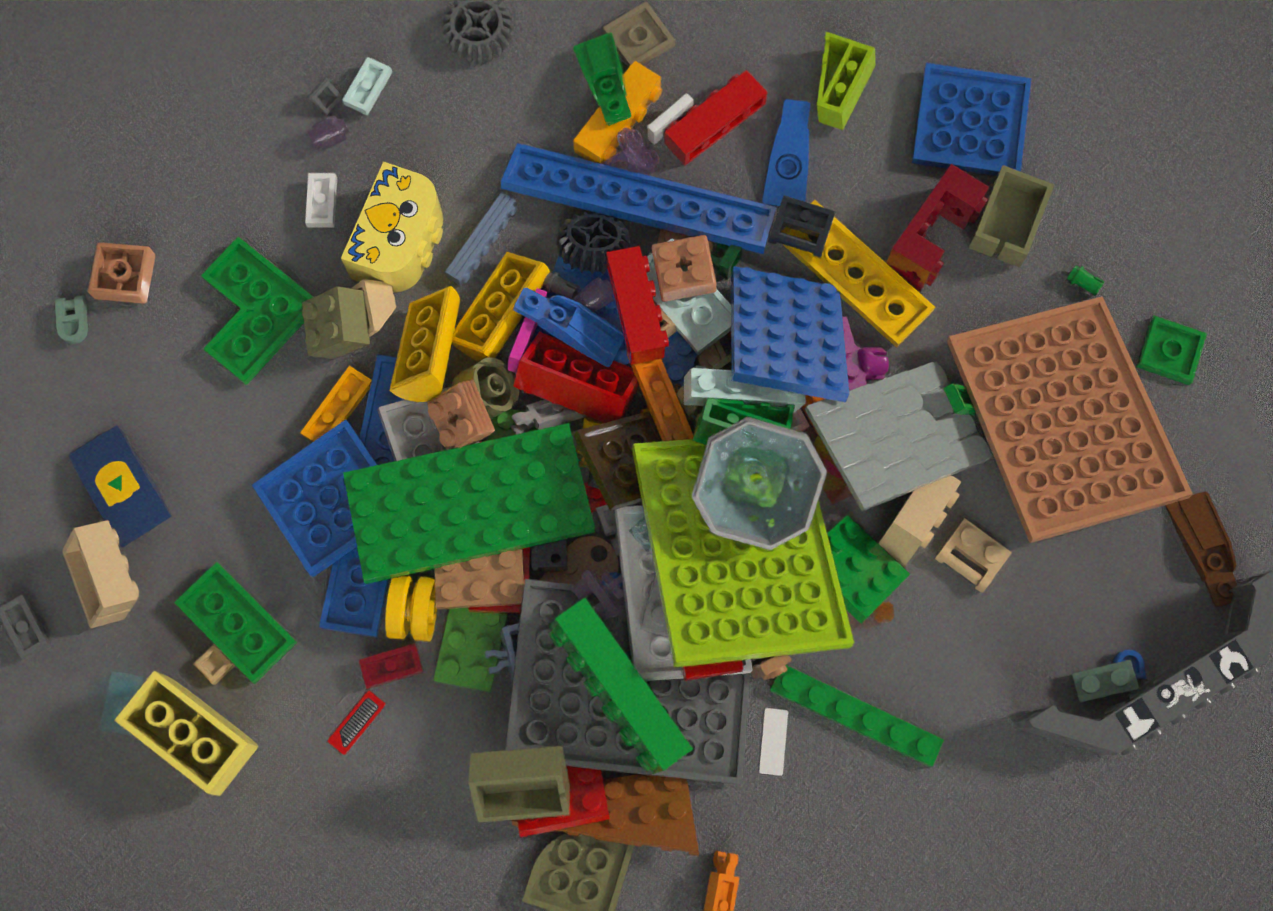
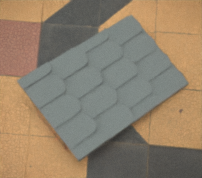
M937 361L849 391L846 402L824 399L806 406L805 411L819 434L812 445L827 471L822 488L832 505L853 495L861 511H864L988 461L993 457L988 444L977 431L970 415L954 413L943 389L950 385L947 380L945 371Z

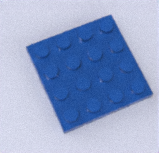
M926 63L912 163L947 169L953 164L962 171L993 176L998 175L1002 165L1021 172L1032 78Z
M347 420L338 424L252 484L301 563L312 577H315L357 547L343 473L377 465Z

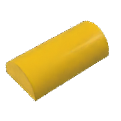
M506 252L455 328L452 345L478 362L484 358H496L523 317V315L513 310L523 288H529L535 292L537 288L541 289L543 287L544 280L550 273L546 264Z
M452 286L409 303L390 391L402 399L413 402H427L439 396L442 392L460 305L459 294Z

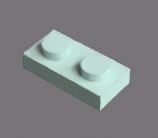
M367 57L343 98L344 105L368 116L392 74L391 67Z

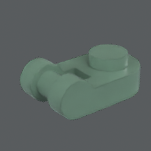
M85 295L75 296L72 300H66V298L55 300L57 333L68 344L81 343L88 334V303ZM75 310V314L68 315L69 311Z

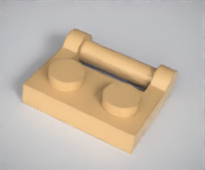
M964 519L935 559L941 564L944 562L976 585V590L983 593L1012 552ZM953 548L986 571L984 576H981L951 554Z

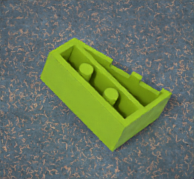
M826 32L817 101L818 121L843 130L875 67V48Z

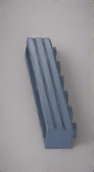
M503 192L500 193L445 271L446 277L459 286H462L463 283L469 280L470 273L479 266L480 259L488 253L491 243L497 240L500 230L507 226L510 216L516 213L517 204L515 199Z

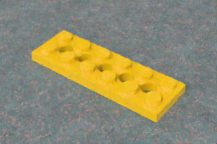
M814 200V201L811 203V204H814V205L823 207V206H822L821 204H819L816 200ZM835 217L820 259L813 257V253L782 244L824 283L835 286L837 291L840 292V297L896 348L935 309L932 303ZM787 227L781 231L811 241L806 233ZM833 249L839 250L843 258L837 261L832 260L828 256V252ZM853 267L859 268L863 276L858 279L852 278L848 274V270ZM872 285L879 286L883 294L879 297H874L869 293L868 288ZM893 303L899 304L903 309V313L894 315L889 311L888 306Z

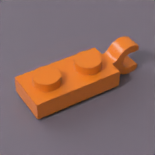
M715 851L713 863L717 872L711 871L704 911H734L740 878L734 876V871L738 864V855L727 853L726 855L725 852Z

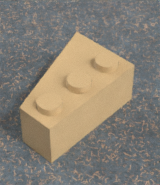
M951 475L914 490L878 544L901 566L905 567L919 546L926 548L934 534L930 530L933 526L938 528L947 516L943 510L946 506L951 508L960 494L956 492V489L961 481Z

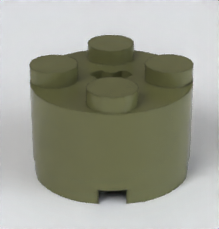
M484 358L461 371L453 378V386L459 382L474 380L490 420L511 409L519 396V389L513 387L515 375L512 371L508 373L503 367L505 364L496 358Z

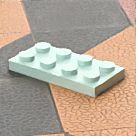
M653 253L647 256L650 272H647L648 281L653 280L656 290V297H653V301L676 325L677 331L698 355L731 331V305L717 289L715 293L663 302L661 300ZM686 265L680 267L682 271H688Z

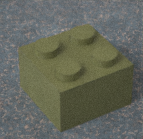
M337 286L302 302L308 356L336 359L370 344L364 291Z

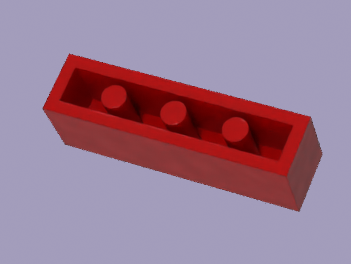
M748 70L740 75L732 76L726 86L711 92L705 102L699 106H693L688 110L684 118L680 121L675 120L668 125L665 130V145L686 166L766 105L768 92Z
M640 246L607 252V269L631 365L664 358L665 347H669L666 330L661 331L659 322H662L661 308L659 305H654L653 297H656V290L653 280L648 281L647 272H650L647 256H642Z

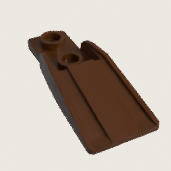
M1204 491L1194 494L1188 499L1167 504L1166 509L1179 538L1201 580L1205 582L1214 606L1221 607L1231 604L1234 594L1229 592V589L1237 585L1233 572L1236 570V559L1231 541L1209 493Z

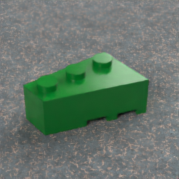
M707 398L697 421L693 441L707 445L710 437L747 417L791 429L795 405L786 404L785 407L770 406L768 402H760L759 405H747L743 403V400ZM745 427L742 429L752 439L761 440L760 435L754 433L750 428ZM749 442L737 444L730 452L731 454L773 468L777 467L783 453Z

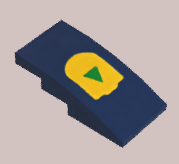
M118 425L68 455L104 521L109 520L111 528L116 530L119 537V545L122 548L172 517L154 481L147 474L138 455L133 451Z

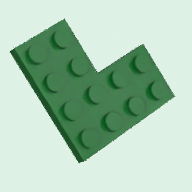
M237 237L201 275L208 284L240 309L204 347V351L247 386L304 324L302 302L313 298V296L240 237Z

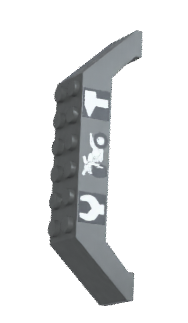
M1273 570L1253 575L1234 588L1229 589V592H1232L1234 595L1232 596L1225 634L1092 717L1084 718L1059 712L1055 705L1037 707L1013 723L1017 729L1099 754H1112L1115 756L1121 753L1124 756L1133 752L1139 747L1137 742L1146 737L1147 740L1155 738L1163 732L1161 727L1171 722L1172 725L1179 723L1188 717L1186 713L1193 707L1200 709L1213 701L1211 699L1212 695L1217 692L1224 694L1237 686L1236 680L1243 676L1245 679H1248L1261 671L1259 666L1269 660L1273 631Z

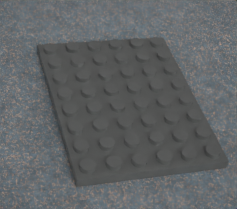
M529 579L524 580L505 751L562 746L566 766L742 784L751 673L719 675L686 681L683 678L645 681L693 748L665 771L655 774L650 770L646 772L636 758L639 755L633 745L628 747L620 737L619 731H621L619 725L615 720L611 722L603 713L601 707L604 704L597 695L593 697L584 685L586 679L580 670L575 672L567 662L566 657L569 656L563 646L558 648L549 636V632H551L549 625L553 620L583 598H586L632 663L624 591Z

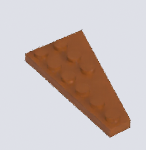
M636 774L603 779L610 819L555 830L567 832L568 835L579 836L580 834L592 836L597 840L640 847L647 845L659 847L664 851L672 852V850L688 852L689 855L699 856L688 781L683 778ZM517 819L511 820L513 826L518 827Z

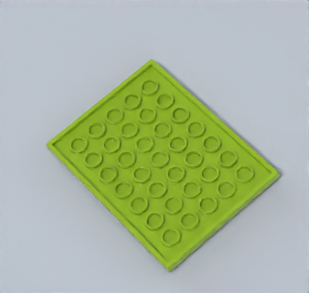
M693 439L633 444L632 452L674 667L844 649L853 646L854 640L819 500L817 501L809 530L772 550L711 533L692 498L707 445L695 442ZM730 453L721 481L723 493L731 499L758 507L773 505L779 496L788 464L786 457L782 455L777 467L773 468ZM803 475L796 478L797 489L800 492L806 481ZM712 477L705 480L702 488L704 492H707ZM755 518L748 520L757 527L760 525V522ZM770 522L767 525V529H772L777 524L775 522Z

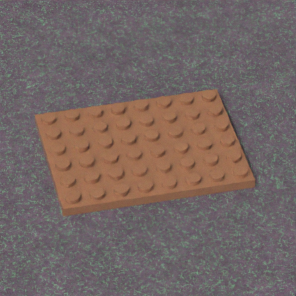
M1103 296L949 336L947 340L948 346L1030 543L1185 500L1193 495Z

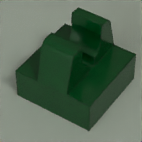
M720 243L716 245V250L724 255L719 258L711 255L713 267L719 271V275L729 279L733 266H737L742 258V247L728 246Z

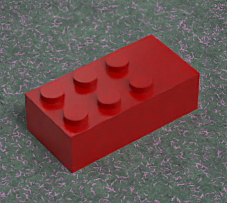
M539 332L519 361L513 387L546 399L553 404H559L574 410L579 414L607 423L624 418L635 398L639 383L631 367L613 361L610 367H606L563 341Z

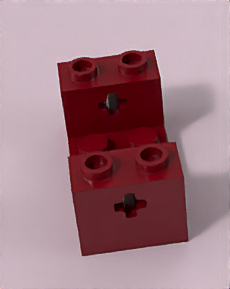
M951 164L893 246L886 263L919 292L923 290L925 285L931 287L944 265L941 258L945 250L925 239V233L929 227L932 228L939 216L944 217L963 230L969 222L974 224L988 201L985 195L989 187Z

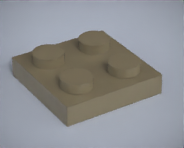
M647 1L603 27L604 34H613L618 54L628 67L634 61L644 65L675 46L676 40Z

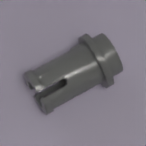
M550 272L543 283V287L546 288L547 292H555L574 301L580 292L579 285L561 278L557 272L554 274Z

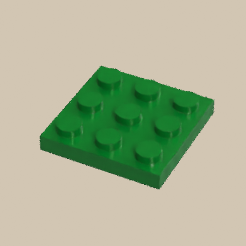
M847 515L827 533L845 608L862 624L910 573Z

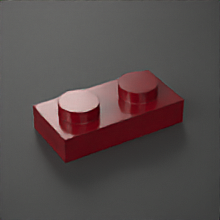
M416 643L359 660L367 689L424 672Z

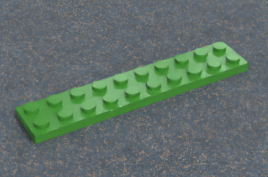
M509 409L493 418L492 424L495 431L488 436V441L515 435L511 429V426L516 425L512 415L524 411ZM533 426L528 432L535 431L537 429L535 428V426ZM469 608L449 609L433 681L491 693L495 674L489 675L488 668L496 667L498 659L496 657L485 658L484 653L489 650H501L500 631L502 627H506L508 614L469 612Z

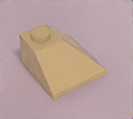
M363 279L351 289L364 291L369 337H371L382 328L395 310L396 304L392 285L382 281Z

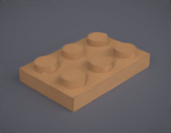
M522 549L435 568L437 609L522 604L524 587Z

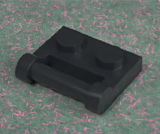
M783 195L768 243L776 245L778 242L813 253V257L820 259L836 211ZM784 226L818 237L817 243L780 232L781 228Z

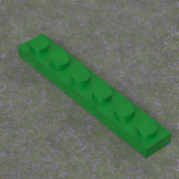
M787 665L785 666L788 670L776 676L770 689L771 692L924 765L933 767L944 739Z

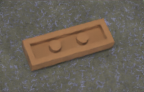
M789 655L767 657L752 666L753 671L751 675L753 678L762 677L763 680L774 678L788 670L785 664L792 660Z

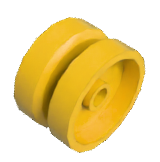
M410 575L392 578L386 605V634L388 638L404 640L409 631H411L415 641H431L438 610L436 608L434 577L421 576L416 582L415 587Z

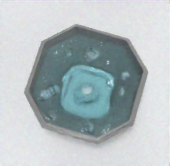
M747 417L709 438L692 498L712 534L772 550L809 530L827 471L807 434ZM753 473L761 474V479L757 482H752L750 477Z

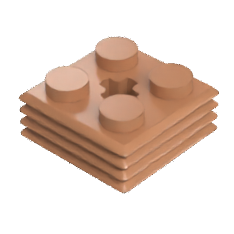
M706 235L652 245L657 280L663 302L716 292V279ZM686 265L688 271H682L680 267Z
M98 242L88 293L97 300L147 303L155 253L148 246ZM126 270L125 274L118 277V274H122Z
M473 379L457 383L427 403L429 416L434 420L440 434V442L446 450L475 444L495 431Z

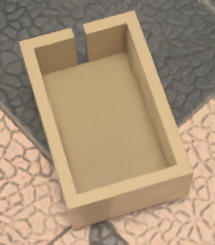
M109 520L74 528L62 550L90 629L124 620L139 596L137 584L131 581L128 574V560L125 555H121L119 550L118 534L115 529L111 528Z

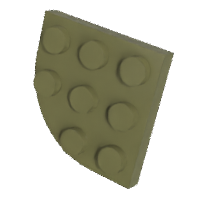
M567 833L561 835L548 844L537 858L522 902L550 911H615L634 845L597 840L592 836L580 834L579 836L568 835Z

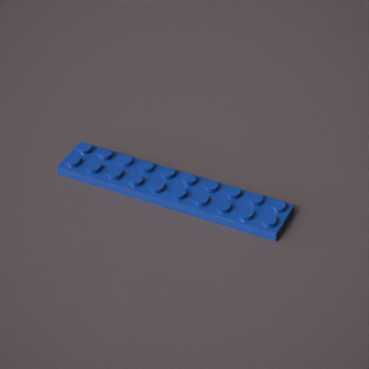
M519 143L515 147L501 180V189L600 214L605 213L608 216L692 237L706 235L708 241L728 246L735 245L742 247L741 249L760 254L764 253L777 208Z
M378 354L360 440L377 465L394 462V458L377 410L379 407L405 399L396 396L390 391L397 357ZM357 547L332 564L319 627L321 629L378 638L390 579L365 584Z

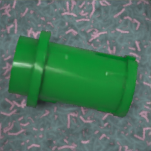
M1075 265L1067 280L1071 281V285L1076 284L1093 296H1096L1105 281L1088 273V271L1083 269L1084 266L1080 268Z

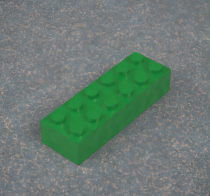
M583 598L553 620L549 625L551 632H549L550 638L558 648L563 646L569 655L566 657L567 662L575 672L580 670L586 679L584 682L586 689L593 697L597 695L604 704L601 707L603 713L611 722L615 720L621 728V731H619L620 737L628 747L633 745L639 754L636 758L646 772L649 770L653 774L663 772L693 749L586 598Z

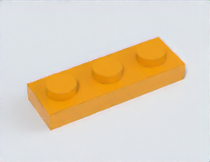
M348 366L302 429L301 435L314 442L338 424L347 420L370 389L372 380L351 366Z

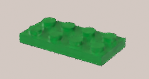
M218 562L212 565L174 602L254 684L297 643Z

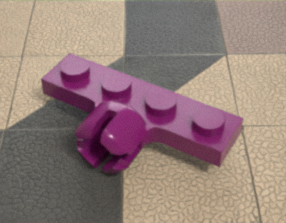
M842 317L849 391L867 385L866 381L883 380L889 367L888 357L883 356L887 355L886 351L881 347H857L853 340L847 317Z

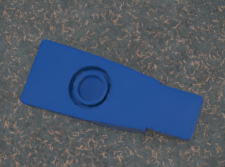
M786 99L783 103L781 125H779L768 166L762 199L763 204L780 207L783 195L804 202L806 200L809 166V129H807L810 113L809 102Z
M523 288L513 307L515 312L537 322V325L556 338L606 367L611 366L624 339L622 330L581 303L564 296L555 295L548 299L529 288Z

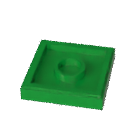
M1153 315L1150 319L1136 367L1190 385L1193 383L1207 333Z

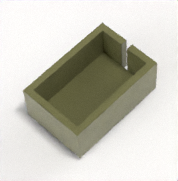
M1002 165L969 249L990 257L997 253L998 260L1020 268L1029 253L1054 184Z
M562 746L470 754L468 783L478 822L569 815L570 784Z

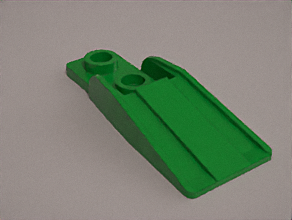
M607 33L575 45L573 50L592 95L598 106L601 107L606 124L612 125L631 118L632 114L626 99L627 92L622 65L613 34Z

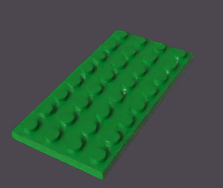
M569 423L343 473L365 584L595 532Z

